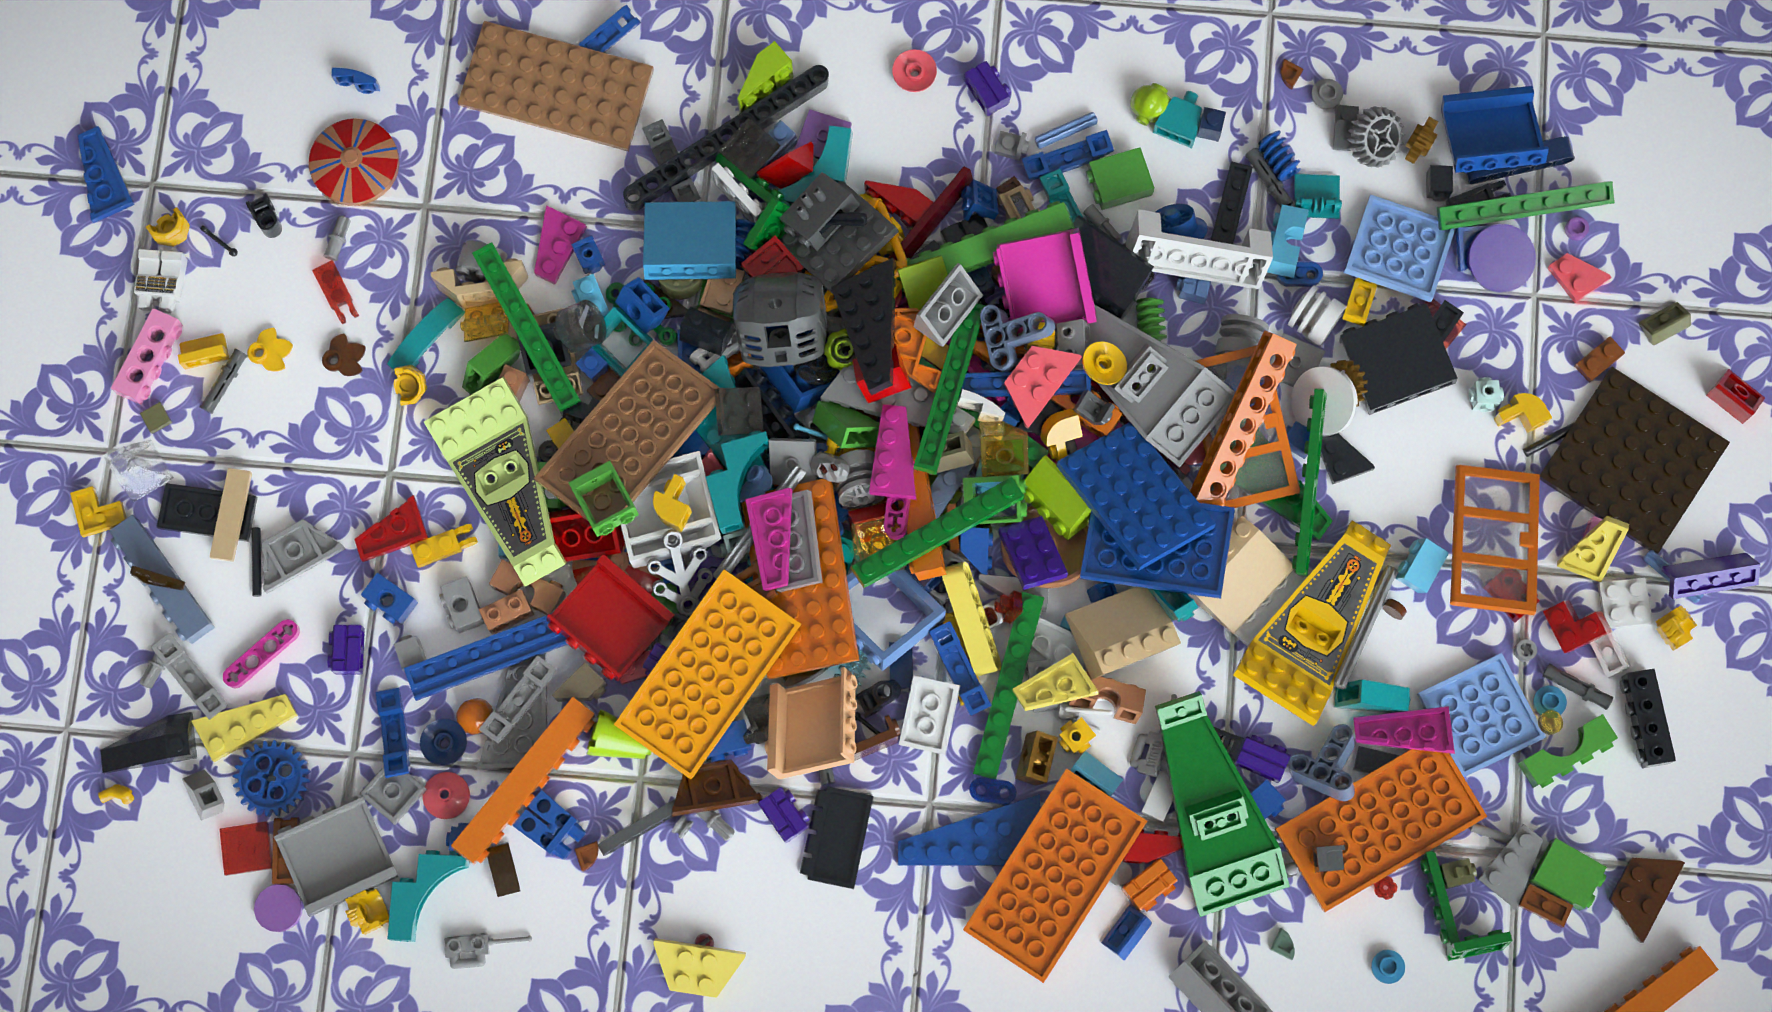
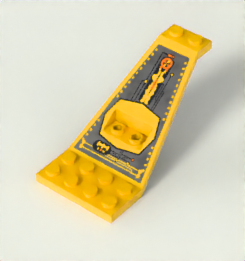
M1351 520L1342 538L1250 642L1233 676L1314 726L1318 722L1333 690L1334 680L1353 640L1391 544Z

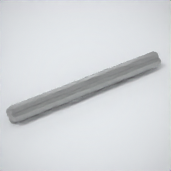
M795 465L776 491L791 488L793 491L806 472L798 465ZM749 525L713 573L716 579L724 569L732 573L753 545L751 525Z
M1387 565L1382 573L1334 680L1336 687L1345 689L1396 577L1397 569L1395 567Z

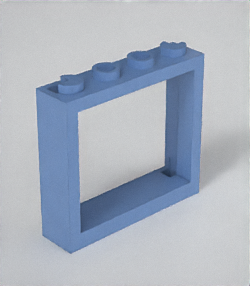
M902 567L886 577L927 617L885 651L854 623L858 651L862 650L867 655L868 661L871 664L877 665L882 671L926 637L929 631L937 628L945 621L946 610ZM853 572L847 576L848 589L851 590L859 581Z

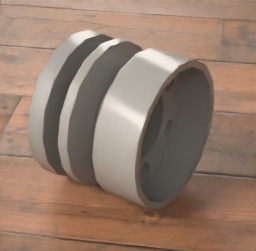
M1224 315L1221 320L1222 326L1219 330V334L1222 337L1217 340L1214 356L1258 345L1264 330H1269V325L1261 319L1248 315ZM1252 356L1227 362V364L1234 366L1238 364L1241 367H1247Z
M854 450L839 456L846 461L849 467L847 479L836 485L841 505L850 509H860L878 504L885 498V496L870 495L869 493L875 457L874 451ZM836 465L833 466V471L837 470Z

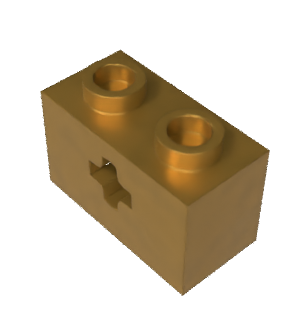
M1038 730L1027 733L1015 779L1035 786L1047 783L1058 737Z

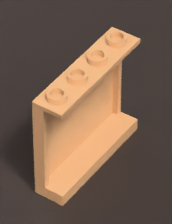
M845 667L841 668V676L788 689H785L779 683L770 685L767 771L776 778L783 779L854 763V753L856 752L855 731L857 729L855 721V710L857 709L855 688H857V679Z

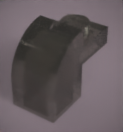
M770 693L750 698L743 708L750 723L749 728L743 735L746 744H761L768 740Z

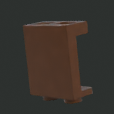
M889 715L884 716L887 731L856 743L854 761L898 743V736L901 735V731L896 719L891 720Z

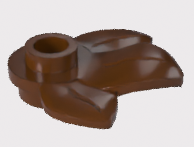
M345 333L337 335L331 340L329 350L324 353L322 364L328 371H339L344 376L358 375L363 371L358 362L363 358L366 347L359 343H348ZM332 358H338L336 364L330 363Z

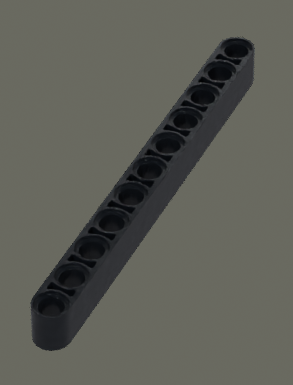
M823 65L811 67L628 185L623 192L626 208L631 211L642 209L645 207V203H651L671 190L672 186L685 181L713 163L718 153L725 155L824 91L829 82L828 69ZM820 75L824 79L822 81H816L814 77ZM798 87H802L806 91L803 93H798L795 91V89ZM779 99H785L787 103L784 105H780L777 103V101ZM761 111H767L769 115L766 117H762L758 113ZM742 123H749L751 125L747 129L740 127ZM723 135H731L733 138L725 141L721 137ZM705 147H712L714 149L710 153L703 151ZM691 158L695 160V163L688 165L684 161ZM670 170H673L677 173L673 177H669L666 175V173ZM654 182L658 184V187L650 189L647 185ZM631 195L639 196V199L636 201H630L628 198Z

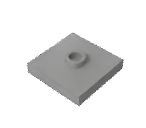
M1283 333L1282 338L1297 345L1294 357L1288 362L1285 376L1281 382L1294 387L1296 381L1304 372L1319 367L1325 351ZM1275 354L1273 355L1270 364H1272L1275 361Z
M769 439L772 485H780L795 465H798L806 472L798 484L818 480V476L813 474L810 467L813 456L817 454L816 439Z
M383 767L359 795L364 797L368 803L396 825L427 789L410 774L386 778Z

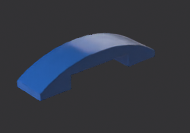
M1104 130L1086 136V140L1045 154L1042 151L1022 158V162L1028 179L1035 180L1058 169L1064 173L1087 165L1091 161L1098 160L1112 153L1114 148L1108 131Z
M949 621L929 631L952 683L961 685L959 696L969 715L972 716L991 707L992 705L973 671L951 622Z
M398 687L376 692V701L381 721L385 777L409 774V745L400 689Z

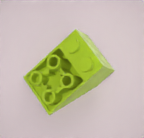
M775 41L758 53L737 98L740 113L793 80L792 60Z

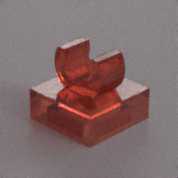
M1013 590L1009 596L1001 595L1000 603L994 602V611L1002 613L1003 622L1011 624L1023 612L1021 592Z

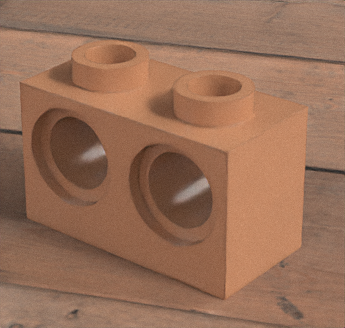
M522 589L479 609L487 629L492 635L535 615Z

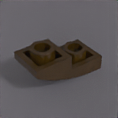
M506 842L489 847L487 851L490 853L487 859L497 897L520 892V885L509 843Z

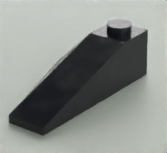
M193 713L168 715L101 749L103 773L197 759L195 731L192 723Z

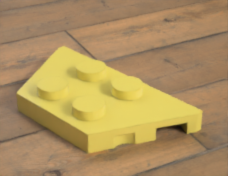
M658 938L654 940V947L670 991L717 998L746 957V952Z

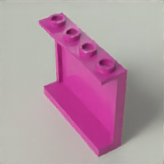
M1079 228L997 244L993 257L995 265H1000L1001 273L998 274L1000 288L1004 287L1006 295L1002 296L1005 310L1009 309L1010 312L1009 321L1040 312L1053 319L1055 326L1058 323L1079 319L1087 320V324L1097 322ZM1023 327L1018 330L1017 337L1019 333H1023Z

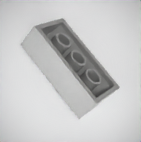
M1206 940L1168 976L1174 985L1201 1012H1273Z

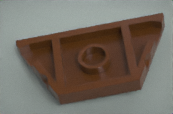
M732 759L703 763L692 780L684 774L682 775L671 815L679 816L756 804L762 800V795L756 793L749 784L750 781L744 774L739 772L737 765Z
M1633 857L1628 861L1609 901L1615 910L1619 911L1625 924L1629 925L1634 932L1638 942L1644 943L1685 864L1684 861Z

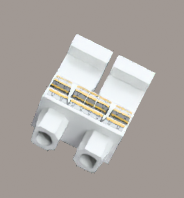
M139 249V268L136 286L134 287V293L138 297L137 307L143 311L152 310L153 301H160L159 310L172 313L175 303H180L181 300L180 294L188 262L187 258L182 252L162 251L161 253L159 250Z

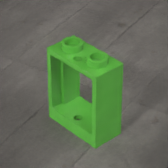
M611 461L568 482L597 537L611 533L615 527L621 524H628L639 515ZM614 480L628 507L596 523L582 495Z
M1021 474L963 478L964 503L976 497L975 483L1003 482L1012 477L1022 493H1026L1025 479H1021ZM1021 500L1015 503L1016 515L992 516L980 524L1024 521L1023 517L1027 516V504Z

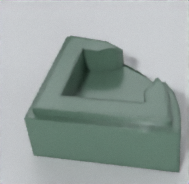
M1280 928L1270 950L1292 961L1295 955L1293 941L1289 933Z

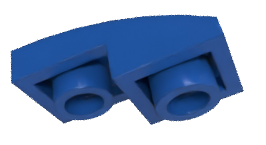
M332 68L331 76L335 83L340 86H351L354 84L357 91L363 94H372L374 91H380L376 78L366 73L348 68Z

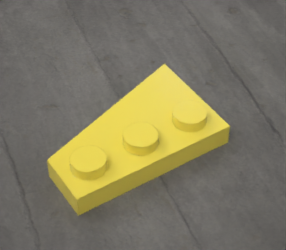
M1606 516L1557 561V567L1602 582L1629 529V524Z
M1074 653L1012 689L1025 711L1099 694Z

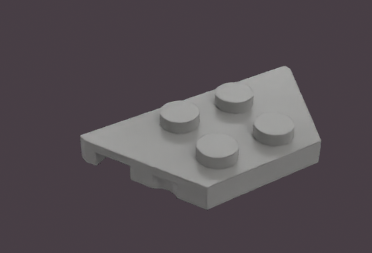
M304 519L262 542L264 592L268 594L345 550V547Z

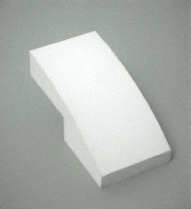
M962 389L957 407L979 412L977 421L997 426L1001 425L1005 415L1003 410L988 399Z
M1159 771L1141 813L1163 823L1173 802L1169 774Z

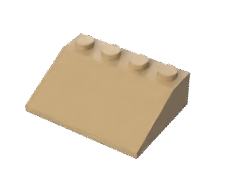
M1241 516L1232 526L1221 599L1188 595L1194 599L1198 606L1234 635L1294 569L1292 568V562L1255 525Z
M1133 587L1064 614L1091 680L1181 644L1173 622L1148 588Z

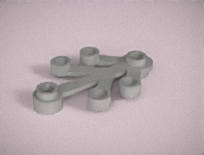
M670 529L664 533L663 543L670 549L675 572L662 566L660 561L655 558L647 562V569L650 573L658 574L679 586L680 594L668 589L665 582L657 580L653 583L652 589L657 596H664L675 602L677 610L682 615L691 616L700 604L699 595L706 584L711 582L713 575L707 568L700 569L697 574L698 581L692 590H689L688 583L700 563L706 560L707 551L702 546L695 547L692 551L693 558L686 569H684L679 548L682 545L683 538L677 530ZM670 535H675L676 539L672 542H669L668 537ZM698 551L704 552L702 557H696V553ZM653 563H658L657 569H650ZM705 572L709 573V576H708L707 579H702V578H701V575H702L703 573H705ZM658 585L664 586L663 590L659 592L656 591V587ZM687 600L692 601L689 607L684 606V602Z

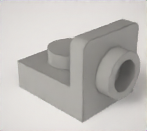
M1000 131L994 154L1020 161L1022 154H1027L1030 141H1026L1027 133L1022 132V135L1019 136Z

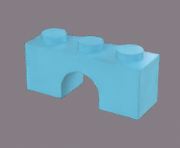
M1282 204L1280 213L1275 212L1273 226H1277L1276 232L1271 231L1273 259L1267 273L1294 278L1300 247L1289 244L1287 240L1296 239L1302 241L1308 209Z

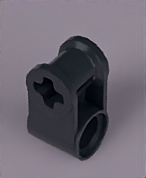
M266 192L263 193L262 197L252 202H246L251 215L266 237L275 238L281 234L282 224ZM269 222H274L271 227L266 228Z
M883 680L855 695L856 701L859 702L865 712L863 714L864 717L868 718L876 714L883 707L900 696L901 687L895 680ZM885 685L890 689L889 696H886L884 693Z

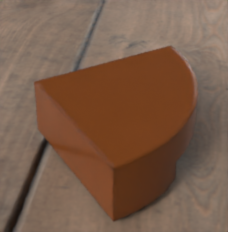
M1284 59L1280 69L1281 78L1284 84L1292 90L1301 76L1303 68Z
M598 841L575 848L582 872L588 870L596 862L599 854Z

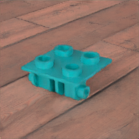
M1295 174L1294 207L1308 209L1307 218L1340 219V209L1342 207V200H1340V175Z

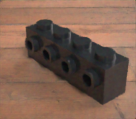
M744 368L734 380L739 396L770 438H810L808 433L794 429L795 424L803 427L805 425L795 417L791 406L783 401L780 397L781 393L776 387L771 385L767 374L763 370Z
M1655 668L1624 674L1621 676L1620 689L1622 694L1626 696L1625 711L1627 716L1631 718L1632 726L1630 727L1632 739L1636 740L1638 748L1636 749V759L1638 763H1641L1642 769L1675 762L1676 757Z

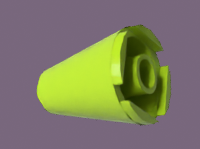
M599 710L596 717L598 721L594 724L589 739L587 755L645 759L646 755H651L652 752L614 725L618 719L616 716L605 710Z

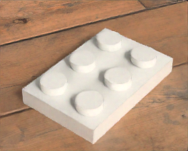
M717 163L711 168L715 185L730 201L736 202V208L748 221L756 223L764 209L757 199L752 200L747 195L749 193L747 188L742 183L737 184L735 182L733 173L726 166L723 168Z
M914 675L899 745L946 755L961 685Z

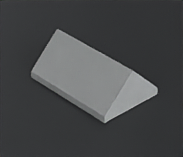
M956 264L919 311L915 319L914 328L939 346L945 345L983 296L961 264Z

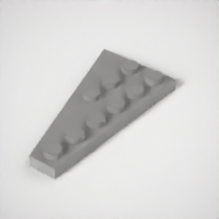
M855 353L847 363L852 362L856 358ZM852 365L840 371L821 396V401L835 402L843 407L864 410V413L881 417L883 404L904 406L907 409L908 423L920 428V426H926L935 393L909 377L912 388L868 403L856 383L854 367ZM956 407L949 434L964 431L966 434L975 423V418L959 407Z
M546 653L539 655V657L547 662ZM536 657L510 666L495 711L522 679L524 671ZM547 685L522 719L500 743L497 744L487 737L481 759L476 768L477 770L514 769L548 727Z

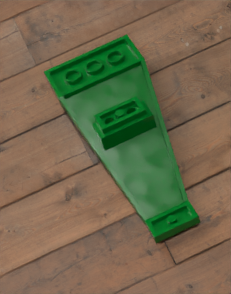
M1200 691L1155 705L1186 871L1199 917L1290 887L1281 848L1208 718Z

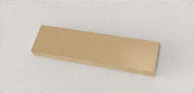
M228 468L209 556L211 559L234 562L252 477L251 471Z

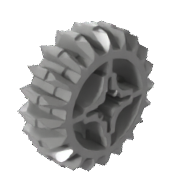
M1373 106L1370 109H1363V114H1356L1357 121H1352L1354 127L1348 130L1351 133V137L1347 140L1352 143L1348 149L1353 151L1352 156L1357 159V162L1367 167L1379 168L1383 165H1389L1390 160H1396L1395 153H1401L1399 146L1405 144L1401 141V138L1406 135L1401 132L1404 125L1399 123L1401 118L1396 116V112L1386 107Z

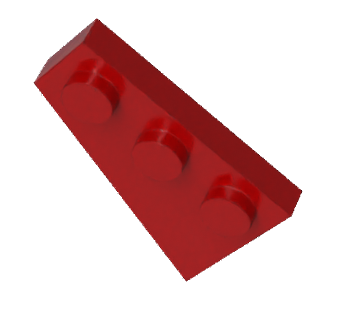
M412 495L404 504L392 510L388 516L380 522H376L354 539L362 562L408 547L428 538L415 496Z

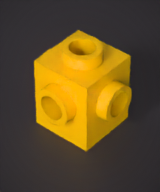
M1081 717L1075 723L1070 720L1060 728L1062 733L1059 734L1061 740L1058 743L1066 753L1071 751L1074 754L1078 751L1081 755L1091 747L1089 741L1096 737V734ZM1072 734H1078L1079 741H1074Z

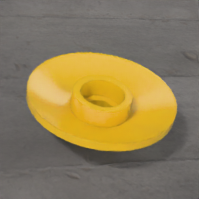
M1095 342L1088 346L1083 354L1082 363L1084 370L1097 383L1104 385L1115 384L1124 377L1127 371V361L1124 354L1111 343Z

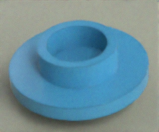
M1549 685L1540 688L1535 693L1533 705L1539 715L1552 719L1560 716L1565 711L1567 699L1561 689Z
M1383 950L1374 956L1371 970L1378 981L1384 984H1393L1403 977L1405 962L1397 952Z

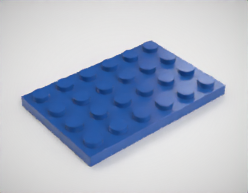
M1131 422L1057 461L1056 467L1139 571L1209 532L1216 525L1214 520L1152 444L1142 437Z
M1200 503L1216 523L1214 529L1140 571L1091 511L1080 579L1221 599L1235 508Z

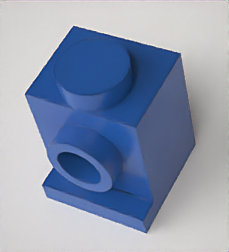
M592 235L571 244L584 274L597 273L605 266V262ZM593 253L591 257H585L586 255Z

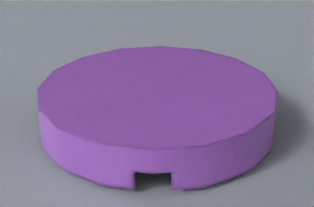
M280 884L269 886L260 892L254 906L255 917L261 927L271 932L280 933L293 928L300 920L303 911L302 900L296 890L287 885Z

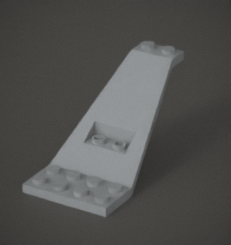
M1094 304L1097 322L1089 323L1091 344L1101 341L1111 343L1122 351L1127 361V371L1119 382L1112 385L1098 383L1115 405L1119 407L1120 411L1142 437L1180 467L1226 413L1235 391L1200 363ZM1154 364V370L1151 372L1147 371L1148 365ZM1139 382V388L1132 389L1133 383Z

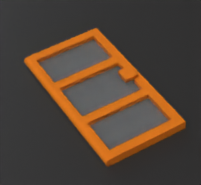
M1257 345L1195 361L1206 367L1236 392ZM1265 376L1260 379V386L1265 383ZM1277 389L1275 390L1274 400L1265 411V419L1255 433V441L1249 446L1245 454V462L1238 469L1235 476V484L1229 489L1225 497L1226 502L1224 506L1238 508L1300 493L1299 481ZM1255 397L1251 399L1250 407L1255 404ZM1225 414L1202 440L1205 455H1207ZM1246 419L1240 422V428L1244 427ZM1236 440L1231 442L1230 449L1235 447ZM1226 461L1220 465V471L1226 467ZM1216 482L1213 483V489L1216 488Z
M1456 465L1450 589L1451 605L1535 615L1537 606L1540 474Z

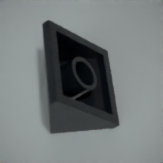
M557 321L539 326L562 368L571 366L570 350L562 322ZM517 335L526 375L538 374Z

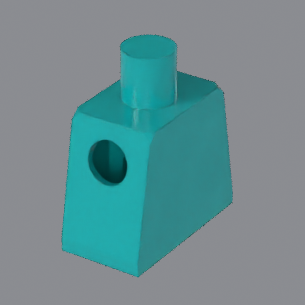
M1186 91L1183 99L1173 97L1165 111L1156 121L1153 133L1192 149L1203 109L1195 105L1199 96L1195 92Z

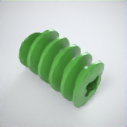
M1153 297L1136 300V311L1138 312L1136 319L1139 321L1137 328L1159 341L1166 339L1167 335L1160 334L1161 331L1166 330V326L1159 325V323L1165 321V317L1159 316V314L1165 312V309L1158 308L1159 305L1164 304V300Z

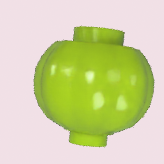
M1152 83L1151 86L1143 85L1135 90L1130 100L1131 109L1137 116L1135 120L1145 126L1148 123H1156L1171 101V98L1167 95L1168 90L1157 83Z
M846 328L831 333L827 338L824 348V355L827 357L828 364L840 371L843 368L852 366L853 361L846 364L840 363V360L849 361L855 353ZM846 346L851 349L848 351L849 355H845L842 352Z

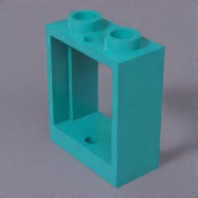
M613 307L599 323L598 339L594 337V329L584 340L621 377L653 341L648 334H645L618 307ZM621 321L647 344L627 368L602 344Z

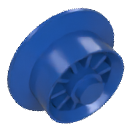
M1171 204L1155 211L1160 213L1162 233L1204 239L1208 232L1207 223L1195 216L1194 209L1190 205Z

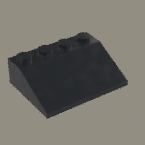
M1078 215L1073 224L1080 231L1094 304L1123 319L1131 310L1154 266Z

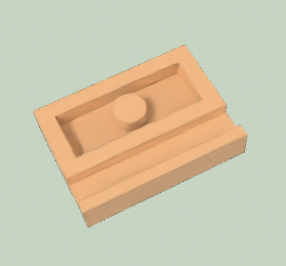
M736 269V278L708 279L700 306L732 316L733 292L743 282L745 271Z

